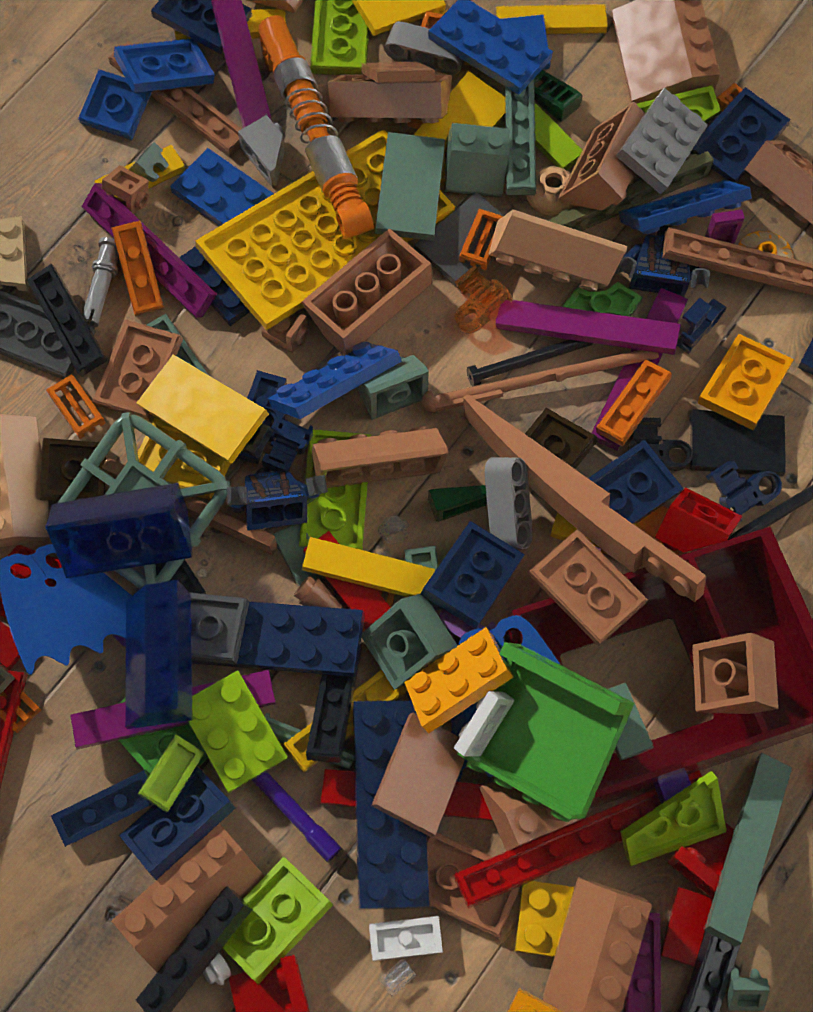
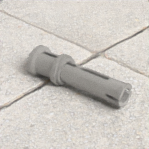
M103 237L99 240V255L97 260H94L92 263L94 277L82 312L86 323L89 320V316L92 315L90 326L94 328L99 326L100 316L111 279L118 275L119 272L117 267L119 255L116 243L110 237Z

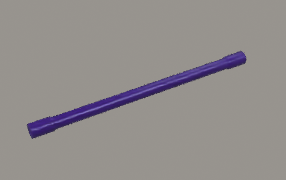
M137 632L135 642L112 634L168 692L187 688L158 656L144 655L139 651L141 638ZM267 771L252 780L305 836L307 842L327 863L340 852L342 847L323 827L315 823Z

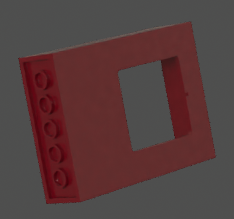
M771 527L680 555L679 557L706 575L704 594L696 602L676 593L670 584L660 577L651 575L645 567L637 569L634 573L631 571L623 574L648 601L607 639L671 619L676 626L693 669L694 644L747 633H754L774 641L778 709L751 714L712 713V720L651 740L654 747L648 751L621 761L617 753H613L589 809L652 788L660 779L684 771L688 775L697 770L701 771L813 732V619ZM552 598L514 609L511 612V616L518 615L523 617L536 629L562 666L563 663L560 658L562 654L595 644ZM510 628L505 633V639L508 643L522 644L523 635L520 630Z

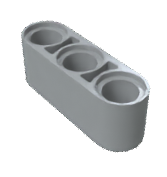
M396 22L393 25L384 47L385 53L389 57L402 62L417 61L435 71L450 75L460 73L464 60L428 39V31L430 29L406 22Z
M491 457L485 465L490 533L515 549H527L532 542L533 529L528 471L525 461L522 458Z

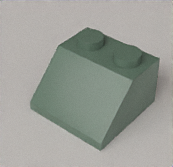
M452 123L446 138L444 192L473 195L477 192L483 196L501 197L509 158L510 129Z
M414 355L406 358L401 357L402 362L357 387L371 420L422 401L424 394L428 391L429 371Z
M420 594L399 600L362 633L363 641L394 690L405 685L404 682L458 646L429 600Z

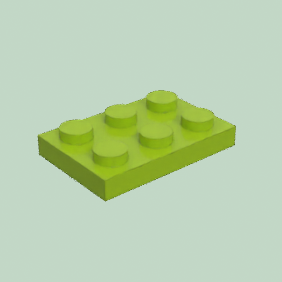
M238 670L179 703L228 793L233 792L288 759Z
M283 857L243 898L252 911L223 946V949L259 984L281 961L280 958L285 957L333 904L290 861Z

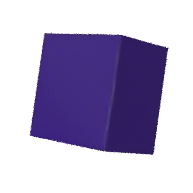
M686 771L658 780L654 787L662 804L691 785Z

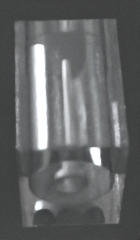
M403 958L379 978V982L392 998L416 979L417 975Z

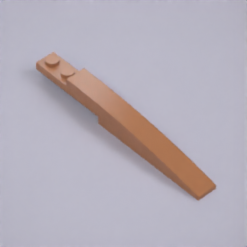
M467 394L463 397L465 418L500 457L522 458L527 467L529 486L592 542L633 573L642 565L645 566L651 575L660 577L670 584L676 593L688 597L693 602H696L704 594L706 575L609 507L610 493Z

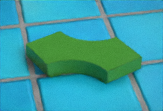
M616 282L611 288L599 292H591L578 287L562 307L631 317L642 302L643 297L621 283Z

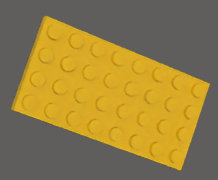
M384 129L346 151L357 176L358 192L362 201L366 202L369 207L374 230L344 239L331 200L325 197L314 171L195 240L196 248L266 331L304 307L302 301L381 236V234H375L388 136ZM439 190L436 224L455 211V205L441 190ZM401 237L406 243L413 239Z

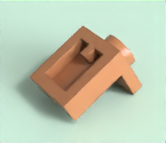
M119 165L102 179V189L125 200L126 207L133 214L140 209H144L148 204L150 197L148 194L149 180Z
M300 314L298 318L291 315L267 331L264 327L261 330L263 337L292 353L298 344L302 345L306 341L310 331L308 329L307 316Z

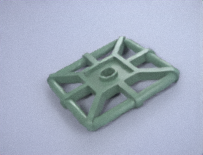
M131 412L122 413L121 417L112 424L88 459L84 458L80 464L82 466L81 470L58 501L51 519L52 523H56V526L63 534L94 555L96 562L101 565L106 564L138 588L149 591L152 594L153 589L160 590L171 580L191 549L200 544L202 541L200 536L225 502L227 487L231 486L230 481H226L225 477L217 469L188 450L184 442L181 440L175 441L144 418L132 415ZM135 428L168 451L154 472L139 462ZM123 432L128 462L115 479L103 471L99 465ZM179 458L212 483L177 489L163 478ZM92 475H95L110 486L98 505L69 510ZM214 493L189 531L169 518L181 499ZM145 494L147 497L145 500L147 503L146 507L139 508L136 511L134 509L136 503L133 501V498L135 496L142 497ZM102 515L116 526L104 544L100 545L69 521ZM163 525H165L182 537L183 540L157 575L152 541ZM125 532L141 544L145 576L113 554L114 548Z

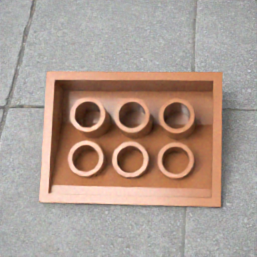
M635 0L612 10L611 16L631 103L635 102L637 104L653 100L664 88L671 94H678L712 85L715 92L720 71L702 0Z

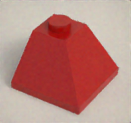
M685 487L670 505L655 538L662 541V544L670 550H679L683 553L728 540L742 516Z

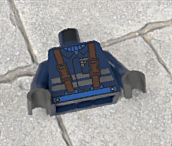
M663 225L660 226L657 236L646 235L643 244H635L623 256L615 274L623 272L629 275L628 278H631L629 289L659 293L660 288L685 297L690 280L691 288H695L696 284H701L708 288L711 272L701 267L662 258L665 232L668 227L673 228Z
M260 468L255 474L245 476V486L227 487V504L230 505V509L234 513H242L246 508L247 531L307 523V504L315 500L321 493L328 492L325 475L306 478L307 485L296 480L290 471L271 472L268 468Z

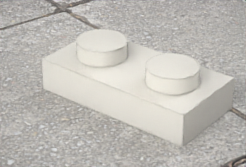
M488 691L486 696L478 701L476 705L477 711L470 722L461 729L459 733L460 739L454 749L462 756L480 757L515 700L505 692Z
M438 916L369 924L373 961L443 953Z

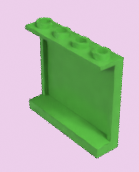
M504 642L499 655L507 658L506 662L514 677L494 691L505 692L515 701L480 757L462 756L459 752L457 755L468 761L466 765L469 768L480 773L488 772L495 776L494 782L508 789H513L514 787L523 792L522 798L535 805H541L542 803L552 809L550 814L555 818L565 822L583 819L586 817L635 703L521 644Z

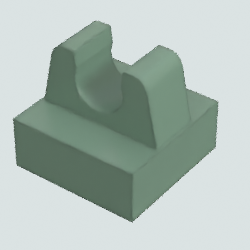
M153 142L129 170L151 182H155L159 176L154 172L153 166H158L164 171L169 164L161 154L163 149Z
M732 969L726 997L728 1010L764 1011L770 992L767 978H762L757 969H751L749 978H740L738 969Z

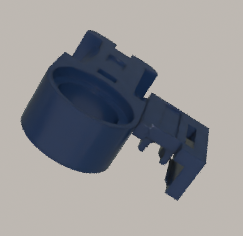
M699 297L682 317L690 324L688 334L684 331L682 332L677 346L690 354L699 340L719 321L726 310V306L715 298L707 303Z
M262 406L269 413L268 416L274 421L271 426L274 432L268 440L273 448L270 454L265 453L262 459V466L272 471H290L297 454H303L313 437V426L310 425L308 429H305L285 420L284 413L268 406Z
M735 461L726 462L706 476L708 480L714 481L721 495L726 496L719 499L720 505L728 509L732 507L733 511L739 515H742L755 505H766L776 498L782 489L780 477L771 471L756 473L747 480L744 477L740 478L736 471L738 466ZM732 468V471H730L729 473H727L726 475H724V476L721 478V475H722V474H724L725 472H727L729 469ZM763 477H767L772 484L771 491L767 495L763 494L759 489V482Z

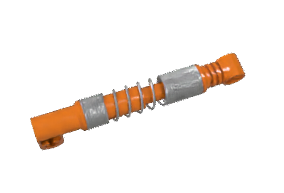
M274 15L265 18L260 23L258 31L261 52L266 68L269 72H274L273 76L282 97L285 99V105L292 109L290 117L297 120L295 128L302 132L300 136L301 142L309 143L305 148L306 155L325 197L331 200L344 239L374 230L369 207L366 202L362 201L357 189V176L342 141L338 137V132L332 126V118L327 114L328 109L322 102L323 97L321 93L317 91V83L305 57L299 55L283 17ZM330 129L334 130L335 136L329 135ZM303 135H308L310 141H304Z

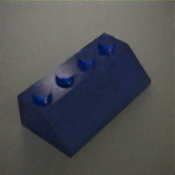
M179 483L56 503L52 505L45 526L66 578L192 558L193 554L188 511Z
M178 580L147 584L126 601L125 728L127 729L192 720L191 594Z

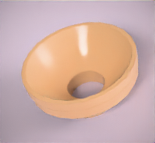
M555 166L537 170L536 195H526L529 205L537 212L548 216H557L563 210L572 209L574 205L561 203L558 200L571 173ZM550 177H556L561 180L562 185L558 188H551L545 181Z

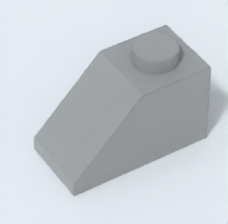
M265 115L238 131L242 151L273 188L278 183L284 157L283 139L285 138V133L278 123L274 124Z

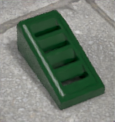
M541 70L534 78V85L540 80L544 82L539 87L534 86V100L560 122L581 107L583 95L575 88L544 70ZM549 86L551 89L545 93L543 90Z
M486 485L428 490V501L436 522L487 506Z

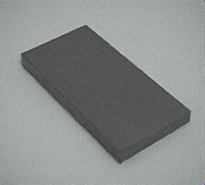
M0 290V354L61 379L71 375L75 367L42 307ZM88 325L94 335L96 333L95 328Z

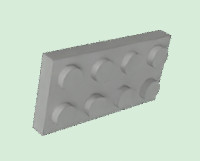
M664 88L657 95L616 157L657 192L662 194L669 187L704 132L707 124L698 114L693 113L676 95L671 94Z

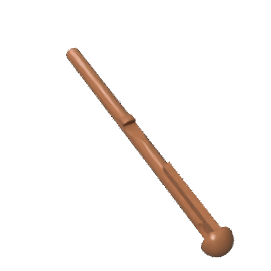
M637 350L433 395L432 390H429L422 398V405L426 411L437 413V411L464 406L463 397L467 394L478 402L503 397V392L555 380L557 383L570 377L643 362L645 359L652 360L658 358L659 354L657 352Z

